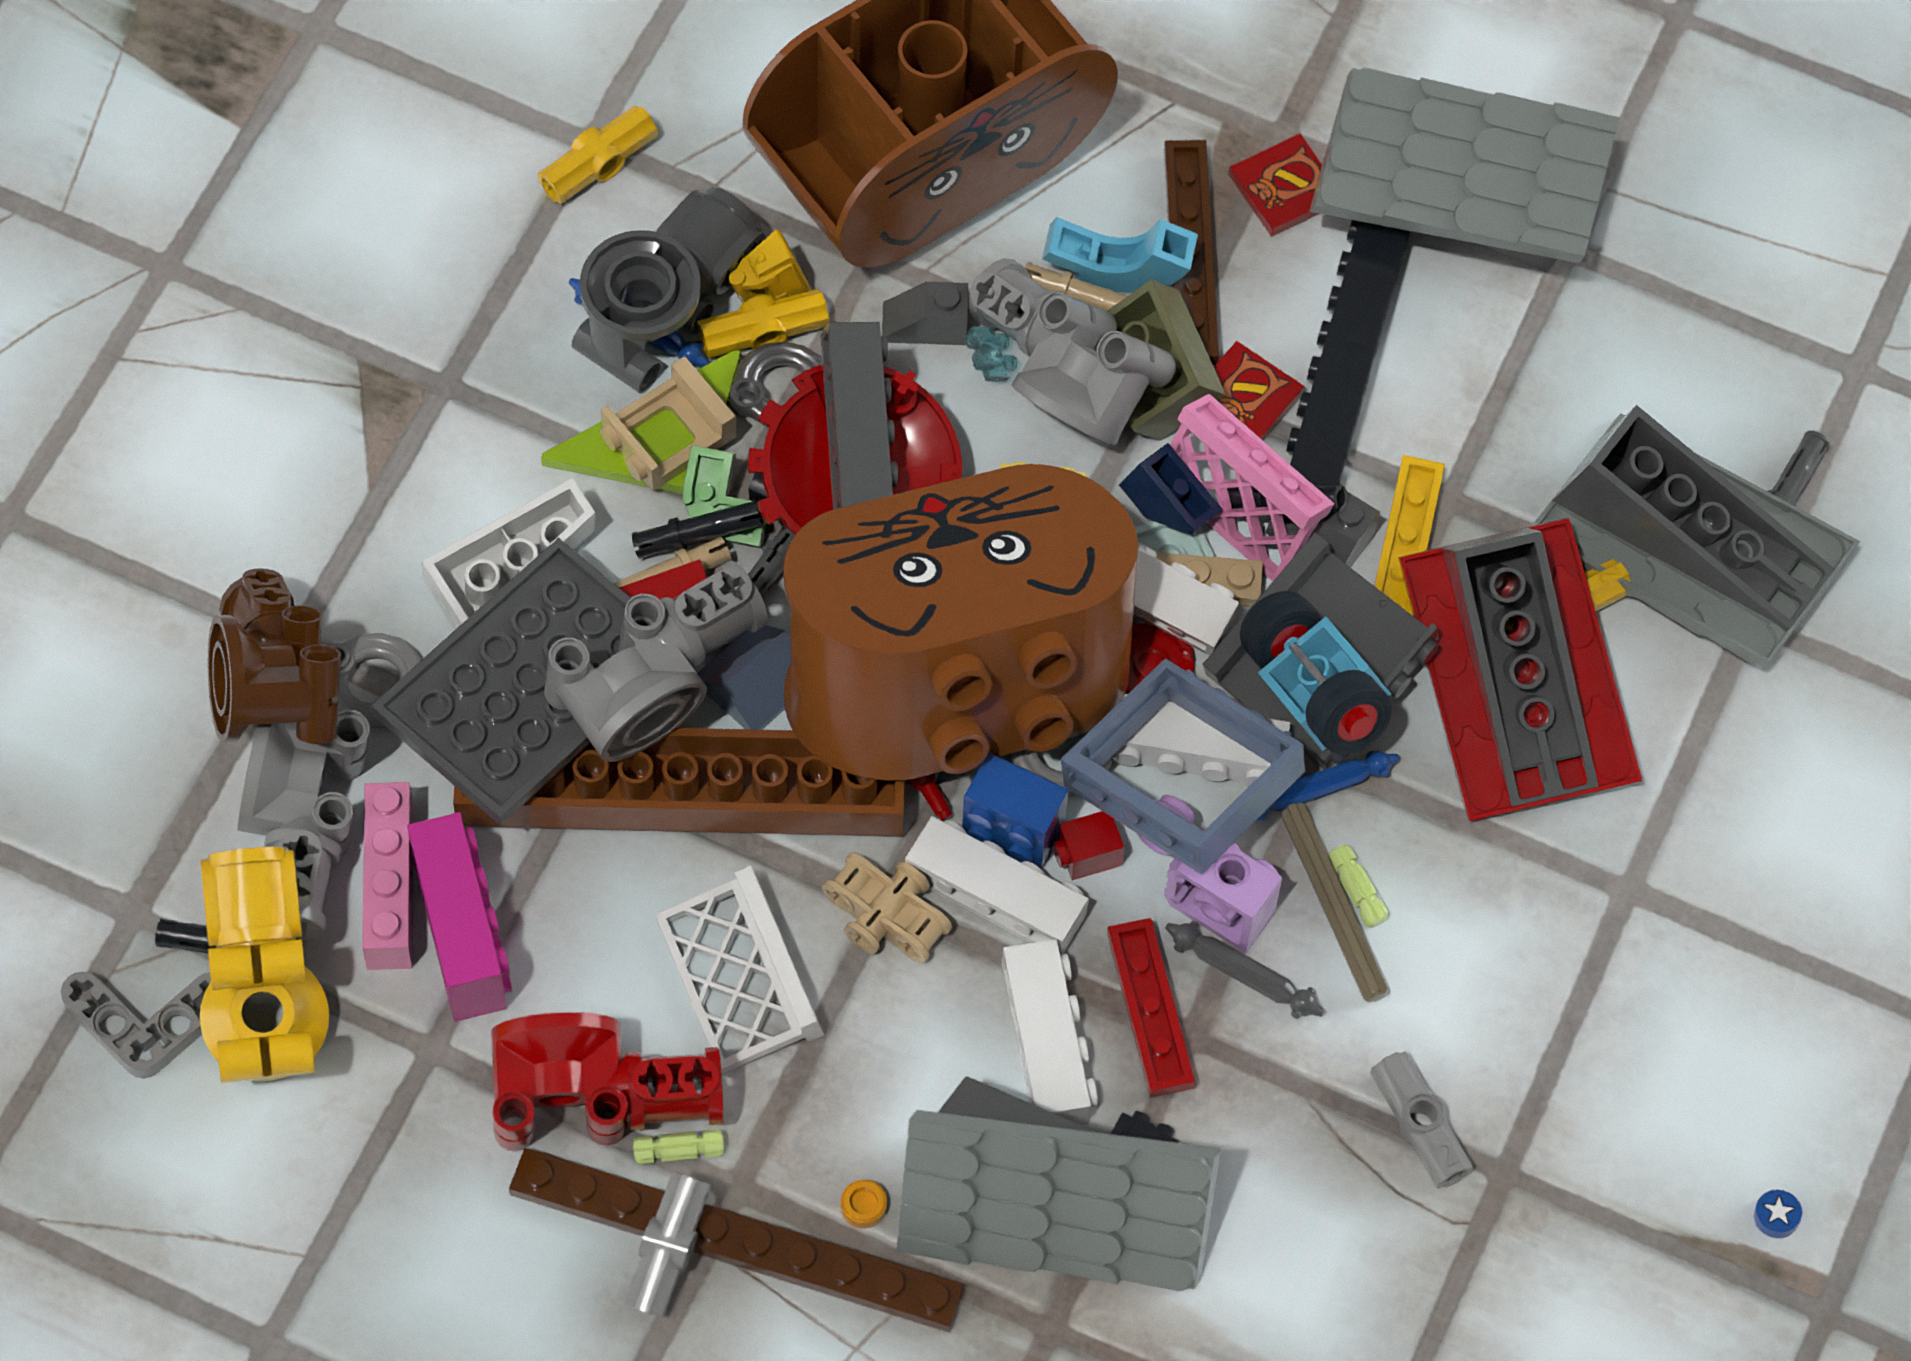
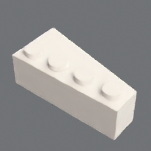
M572 477L422 561V580L454 630H456L558 537L575 550L594 532L595 511Z

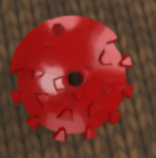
M822 365L805 370L792 379V382L799 391L790 397L782 407L772 399L769 400L757 420L769 426L763 448H750L748 452V472L762 473L763 484L768 497L757 502L761 516L769 525L780 519L794 535L817 516L833 510ZM883 366L884 378H890L891 401L889 404H886L887 419L893 420L895 429L894 444L889 446L890 462L895 461L898 469V482L896 488H892L893 495L962 478L963 467L959 442L955 430L942 407L921 385L913 381L916 376L914 372L908 371L904 375Z

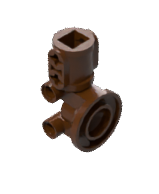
M265 568L245 571L242 574V578L232 583L222 595L219 607L220 615L214 616L209 631L207 657L208 689L212 719L219 740L221 742L238 741L249 725L296 722V737L299 740L311 744H325L333 741L336 738L338 697L336 695L339 693L341 653L331 646L320 645L322 613L313 607L295 606L293 596L280 573Z

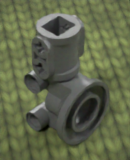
M712 187L704 193L694 190L675 208L656 232L647 230L628 231L603 241L590 253L582 267L580 294L584 309L589 318L577 329L572 340V348L638 393L646 392L659 376L662 363L645 351V343L671 334L680 327L695 335L698 333L697 321L711 318L714 311V303L705 297L712 291L717 295L725 293L731 287L729 282L730 273L736 270L746 255L766 239L754 213L741 200L724 189ZM637 301H642L645 304H647L648 307L640 308L631 307L629 305Z

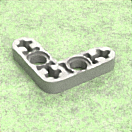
M78 972L69 976L63 982L61 996L68 1012L128 1073L138 1078H149L159 1073L202 1035L200 1018H197L192 1007L187 1004L192 1002L195 1010L198 1007L201 1009L203 992L210 984L211 977L210 973L197 977L144 1024L91 973ZM79 988L84 992L89 990L93 1002L98 1006L97 1009L93 1012L91 1006L84 999L76 1000L75 990ZM118 1015L126 1021L123 1030L114 1035L103 1033L100 1030L102 1021L108 1016ZM181 1015L190 1020L188 1030L181 1035H171L165 1030L166 1022L173 1016ZM155 1032H158L162 1042L167 1045L166 1048L162 1047L160 1041L156 1044L153 1035ZM140 1048L146 1052L151 1048L152 1059L148 1062L143 1059L136 1061L134 1051Z

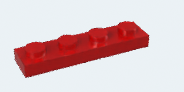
M1152 918L1108 926L1107 937L1149 1097L1194 1089L1195 1080Z

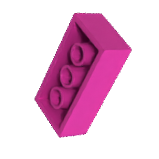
M460 812L408 824L407 829L413 861L453 1021L457 1022L506 1010L505 993L513 991L509 977L510 971L504 947H501L498 934L499 927L494 907H491L484 868L480 865L473 826L464 828Z

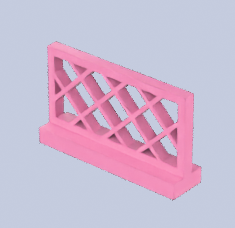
M1207 394L1183 407L1177 418L1181 425L1170 446L1206 489H1215L1218 504L1223 510L1206 523L1248 560L1263 561L1262 573L1271 581H1274L1308 541L1318 521L1328 516L1334 503L1213 396ZM1191 432L1203 442L1205 452L1193 451L1190 439ZM1220 459H1223L1234 469L1236 479L1225 480ZM1196 460H1208L1213 481H1201ZM1251 486L1266 497L1268 507H1256ZM1239 487L1244 508L1232 509L1227 488ZM1282 514H1285L1300 527L1297 535H1287ZM1259 515H1270L1275 536H1263L1258 518ZM1246 516L1251 537H1244L1237 530L1234 517ZM1265 544L1278 545L1281 557L1279 567L1268 558Z

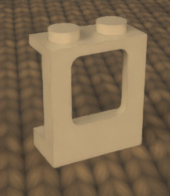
M685 356L671 364V378L624 409L616 414L608 405L601 409L602 428L600 429L602 439L612 451L618 449L626 458L625 464L631 475L637 481L643 479L652 491L687 470L691 445L717 450L736 438V416ZM669 410L674 413L695 440L657 465L630 431L661 411Z

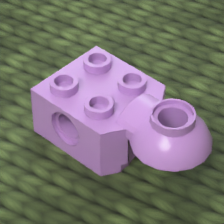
M1163 795L1159 801H1156L1191 824L1195 819L1193 811L1174 796ZM1137 834L1141 841L1150 849L1159 854L1170 855ZM1235 842L1202 875L1174 858L1167 871L1168 882L1164 890V896L1170 906L1246 954L1275 914L1282 877L1278 875L1277 870L1265 860H1254L1240 851L1239 846Z

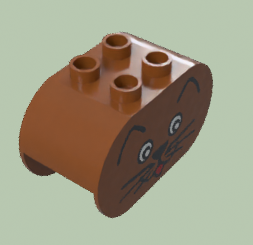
M856 0L800 33L775 55L756 80L748 96L743 113V131L750 143L843 258L851 265L857 267H877L911 255L1045 175L1062 162L1083 142L1104 115L1117 86L1118 70L1115 60L1111 55L1098 45L1087 44L1051 0Z
M1023 464L837 508L821 514L808 522L791 541L786 552L783 570L784 588L791 606V663L784 681V707L787 719L796 737L816 757L844 772L878 780H909L941 771L950 774L970 771L981 764L988 753L999 757L1025 749L1034 752L1048 751L1058 747L1068 738L1090 731L1123 699L1129 681L1138 556L1137 533L1129 514L1109 491L1079 473L1050 465Z

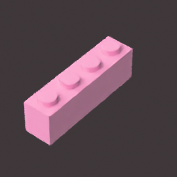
M410 782L364 784L362 949L367 970L412 969L413 856L407 825L414 823V804Z

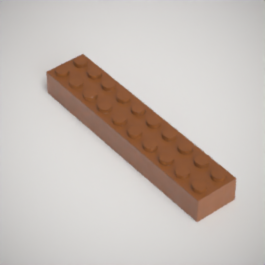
M676 728L645 750L614 762L604 761L590 742L501 825L455 786L453 806L455 813L460 812L463 826L903 836L904 780L865 778L834 768L812 754L796 737L793 730Z

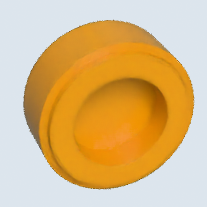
M857 1180L844 1189L841 1196V1213L846 1222L853 1227L860 1229L874 1227L882 1221L886 1214V1194L877 1183L870 1180Z

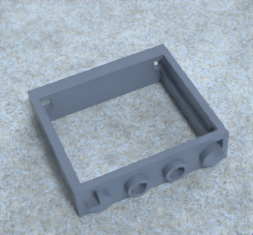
M1166 658L1061 758L1064 787L1201 875L1305 772L1303 744L1294 739L1291 732L1281 731L1267 722L1259 712L1244 708L1233 701L1222 689L1212 688L1199 680L1191 670L1185 671ZM1169 701L1271 764L1205 831H1201L1102 767Z

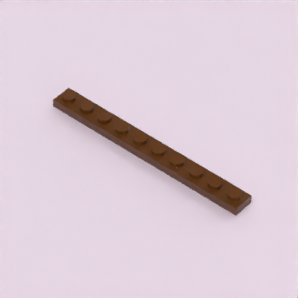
M524 1148L509 1186L510 1196L643 1237L653 1216L656 1217L665 1191L528 1148ZM704 1204L703 1212L695 1229L697 1239L693 1253L948 1333L950 1332L963 1293L964 1284Z

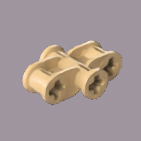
M850 853L845 859L846 865L834 880H827L822 886L823 893L834 905L857 919L855 922H849L844 927V932L848 939L864 952L875 954L880 948L878 942L884 937L912 960L924 963L929 957V949L941 935H948L952 930L951 922L941 911L917 896L919 893L925 894L930 888L927 878L914 866L900 861L895 866V874L890 878L866 858L856 853Z

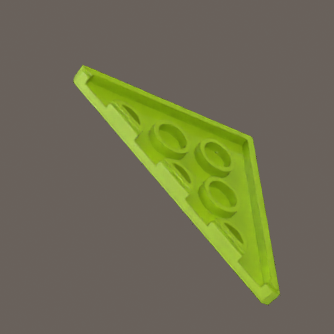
M733 350L697 370L727 406L736 368L741 360V351ZM669 410L661 411L630 431L657 465L695 440L674 413ZM602 421L543 452L541 456L542 466L649 487L643 479L637 481L631 475L625 464L626 458L618 449L612 451L606 445L600 434ZM687 470L657 489L683 494Z

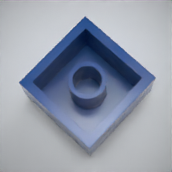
M988 753L964 795L962 828L966 831L967 835L981 842L990 841L997 844L1004 850L1007 856L1020 863L1028 861L1042 870L1053 850V842L1058 840L1059 824L1066 821L1069 789Z

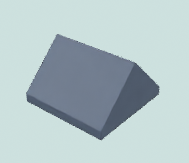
M767 625L755 633L745 631L697 673L707 686L706 695L744 729L763 730L785 710L784 681L791 663V639L785 630Z

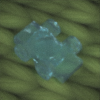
M972 327L968 331L965 343L968 349L975 350L972 354L974 368L982 371L985 381L1007 382L1010 379L1009 372H1014L1017 368L1016 357L1014 355H1002L1001 350L1006 351L1009 347L1010 340L1008 335H995L993 328Z

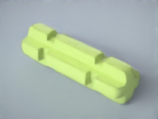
M1345 844L1332 850L1329 853V859L1335 872L1340 873L1339 880L1355 908H1360L1361 912H1359V915L1365 925L1374 927L1387 919L1388 910L1381 899H1376L1375 895L1378 893L1362 865L1356 864L1355 860L1358 858L1351 846Z
M712 1129L702 1130L703 1135H696V1131L661 1134L659 1139L652 1140V1135L636 1137L633 1141L634 1159L638 1164L654 1163V1158H661V1162L697 1159L698 1154H705V1158L721 1156L724 1152L723 1135L721 1130Z

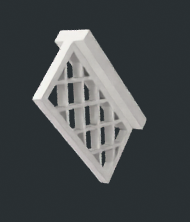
M752 866L735 872L737 878L655 914L709 1047H719L721 1074L803 1038L810 1042L824 1036ZM733 894L735 895L739 907L732 923L711 915L717 901ZM705 907L703 912L698 911L699 909ZM685 915L699 919L691 940L674 935L669 922ZM743 917L745 918L748 928L740 926ZM707 923L728 930L719 951L698 944ZM736 933L752 938L755 942L748 961L727 954ZM678 945L687 948L684 956H682ZM695 951L716 958L707 979L689 973L688 966ZM759 956H761L765 967L756 964ZM723 962L744 968L735 990L715 983ZM752 972L769 977L772 982L765 1000L743 993ZM694 984L703 987L700 992V995H698V992ZM711 990L732 997L723 1019L705 1012L704 1005ZM776 994L781 1006L773 1004ZM740 1000L761 1007L752 1029L731 1022ZM769 1011L786 1016L791 1030L775 1037L760 1032ZM710 1023L719 1026L716 1034L714 1033ZM727 1029L748 1036L742 1051L727 1058L724 1057L720 1044ZM756 1039L763 1041L759 1044L754 1045Z

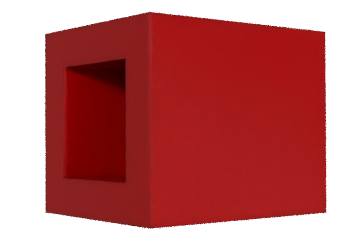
M1100 811L1059 824L1058 840L1053 842V850L1059 867H1067L1072 881L1117 868L1123 864L1124 844L1114 818L1105 812Z

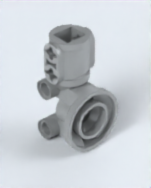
M1001 259L992 263L975 278L971 285L968 306L971 317L986 328H999L1015 339L1018 342L1019 349L1029 356L1023 370L1014 379L1012 387L1044 411L1098 440L1116 445L1123 433L1122 430L1147 386L1162 387L1174 375L1176 363L1170 352L1116 331L1117 323L1111 313L1068 296L1063 292L1048 291L1030 279L1028 270L1013 259ZM991 287L993 291H995V295L992 299L991 296L988 294V291Z
M730 560L719 565L715 569V574L684 591L674 599L664 597L659 600L651 594L635 595L625 606L619 640V652L603 662L598 668L594 669L589 662V651L586 645L578 639L565 637L557 640L551 646L544 686L545 698L552 707L570 712L604 761L614 762L633 756L667 736L698 708L706 695L707 686L694 668L705 661L707 654L745 631L755 633L768 624V613L765 603L749 575L737 563ZM734 587H740L739 594Z
M344 710L337 714L336 738L325 744H311L299 740L296 737V722L257 724L242 794L238 831L266 836L264 847H284L286 850H294L302 937H295V940L314 941L321 939L325 934L327 920L325 915L322 914L330 871L336 868L340 858L346 853L353 817L352 804L343 794L327 792L320 795L325 768L332 776L340 780L356 778L364 769L370 725L367 718L355 710Z

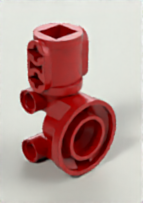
M582 1012L529 1015L502 1022L491 1029L494 1088L493 1129L498 1144L508 1151L523 1150L534 1139V1107L558 1108L585 1104L587 1133L592 1141L606 1146L616 1144L623 1138L626 1133L627 1122H630V1130L645 1129V1123L708 1119L709 1125L723 1124V1090L719 1047L704 1048V1054L641 1058L640 1052H628L622 1058L620 1023L618 1020L606 1015ZM694 1080H697L698 1085L701 1087L702 1093L700 1095L695 1090ZM648 1083H652V1087L655 1088V1097H651V1093L648 1092ZM678 1084L677 1092L671 1093L672 1085ZM604 1111L616 1114L614 1118L609 1120L601 1119L597 1115ZM511 1117H519L524 1120L518 1125H508L504 1122Z

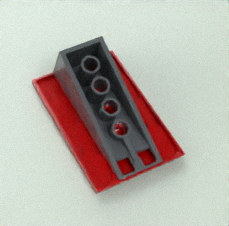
M1563 518L1398 557L1413 617L1428 628L1432 623L1438 627L1440 638L1437 641L1439 644L1438 651L1426 666L1430 675L1462 802L1469 821L1643 781L1570 518ZM1509 617H1512L1515 624L1514 628L1510 632H1504L1505 622Z

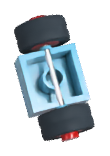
M1280 591L1270 594L1258 601L1248 611L1240 627V641L1244 650L1257 666L1261 668L1258 674L1322 751L1327 748L1336 754H1353L1367 748L1383 734L1392 715V705L1389 699L1391 693L1326 616L1321 619L1319 614L1303 596L1292 591Z

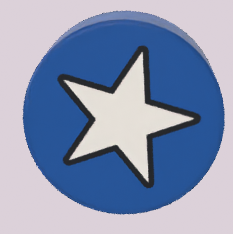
M1770 1190L1764 1193L1759 1198L1754 1210L1756 1226L1763 1234L1772 1238H1785L1793 1234L1798 1228L1802 1217V1208L1798 1199L1784 1190Z

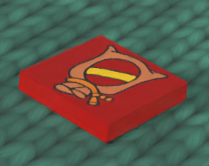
M1301 133L1229 167L1228 175L1271 237L1319 214L1309 212L1322 163Z
M1237 340L1214 366L1226 394L1218 402L1262 440L1269 435L1299 400L1302 391L1305 389L1303 384Z

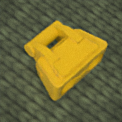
M779 229L773 231L752 252L746 255L736 270L729 275V282L742 304L756 296L769 295L774 300L812 290Z

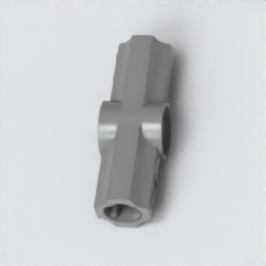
M1406 1051L1393 1053L1373 1066L1370 1073L1399 1122L1401 1137L1406 1143L1413 1146L1436 1188H1447L1470 1174L1473 1166L1444 1118L1442 1102L1436 1096L1430 1094ZM1414 1114H1424L1429 1117L1432 1124L1420 1126L1411 1119V1116Z
M672 1171L657 1215L651 1218L643 1235L639 1248L641 1259L632 1278L624 1304L649 1314L664 1317L679 1273L685 1270L692 1255L697 1239L695 1229L710 1193L711 1184Z

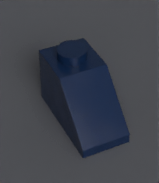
M1169 443L1139 463L1119 484L1120 488L1146 519L1192 534L1223 510Z

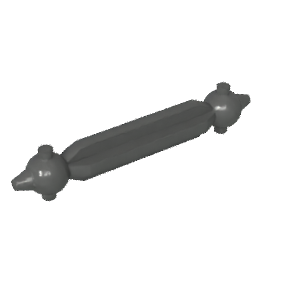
M1191 921L1190 924L1183 923L1180 925L1168 923L1165 929L1173 937L1175 951L1181 952L1182 950L1193 949L1200 960L1276 1003L1290 1004L1292 1017L1296 1019L1300 1016L1308 1015L1322 1017L1325 1011L1317 1003L1314 988L1308 987L1307 990L1301 989L1297 991L1292 982L1282 975L1214 937L1200 936L1197 922Z

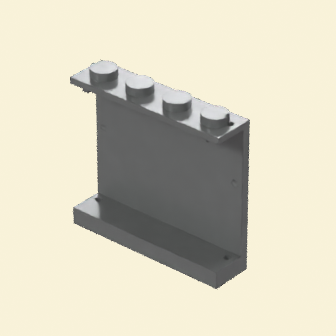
M1316 532L1251 606L1252 608L1264 597L1280 591H1292L1303 596L1319 614L1321 619L1326 616L1367 663L1391 693L1389 698L1392 696L1396 699L1405 691L1412 679L1409 674L1419 663L1426 665L1436 654L1439 647L1437 641L1440 638L1436 625L1432 623L1428 628L1332 554L1329 542ZM1245 614L1202 664L1206 676L1245 707L1259 712L1264 718L1290 722L1289 732L1292 733V737L1303 744L1304 754L1323 769L1330 768L1334 763L1337 765L1342 764L1350 754H1336L1327 748L1322 751L1258 674L1261 668L1257 666L1244 650L1240 641V627L1246 616Z

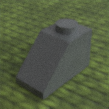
M924 282L884 301L882 336L887 337L888 343L966 345L968 283Z
M1347 491L1348 499L1344 511H1330L1328 516L1319 521L1313 534L1316 532L1329 542L1331 553L1351 568L1375 536L1380 511Z

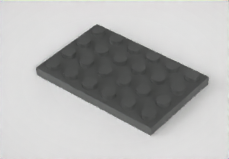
M558 537L371 705V714L494 821L501 825L590 743L570 712L552 707L545 698L544 686L551 646L557 640L565 637L578 639L586 645L589 651V662L594 669L598 668L603 662L619 652L624 610L631 598Z

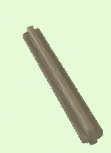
M1303 803L1290 804L1281 812V817L1363 999L1366 1002L1378 1001L1388 994L1386 982L1306 806Z

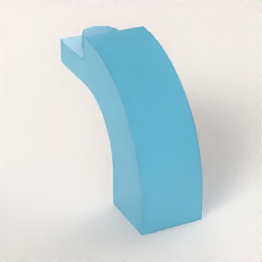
M1056 217L1050 223L1042 259L1075 272L1074 278L1116 292L1133 293L1151 279L1170 286L1184 277L1191 269L1198 234L1159 219L1150 230L1142 235L1118 238L1098 234Z

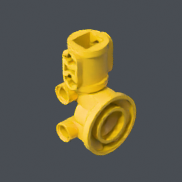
M254 847L210 854L208 859H201V874L209 946H216V948L208 949L211 982L202 999L200 1026L207 1048L219 1062L221 1083L245 1080L275 1081L291 1075L315 1073L314 1058L324 1044L328 1032L329 1007L321 984L313 973L305 967L302 939L295 940V937H302L294 850H286L284 847ZM261 992L275 995L283 1007V1018L280 1024L272 1031L266 1033H259L249 1029L242 1018V1007L246 1000L252 995Z

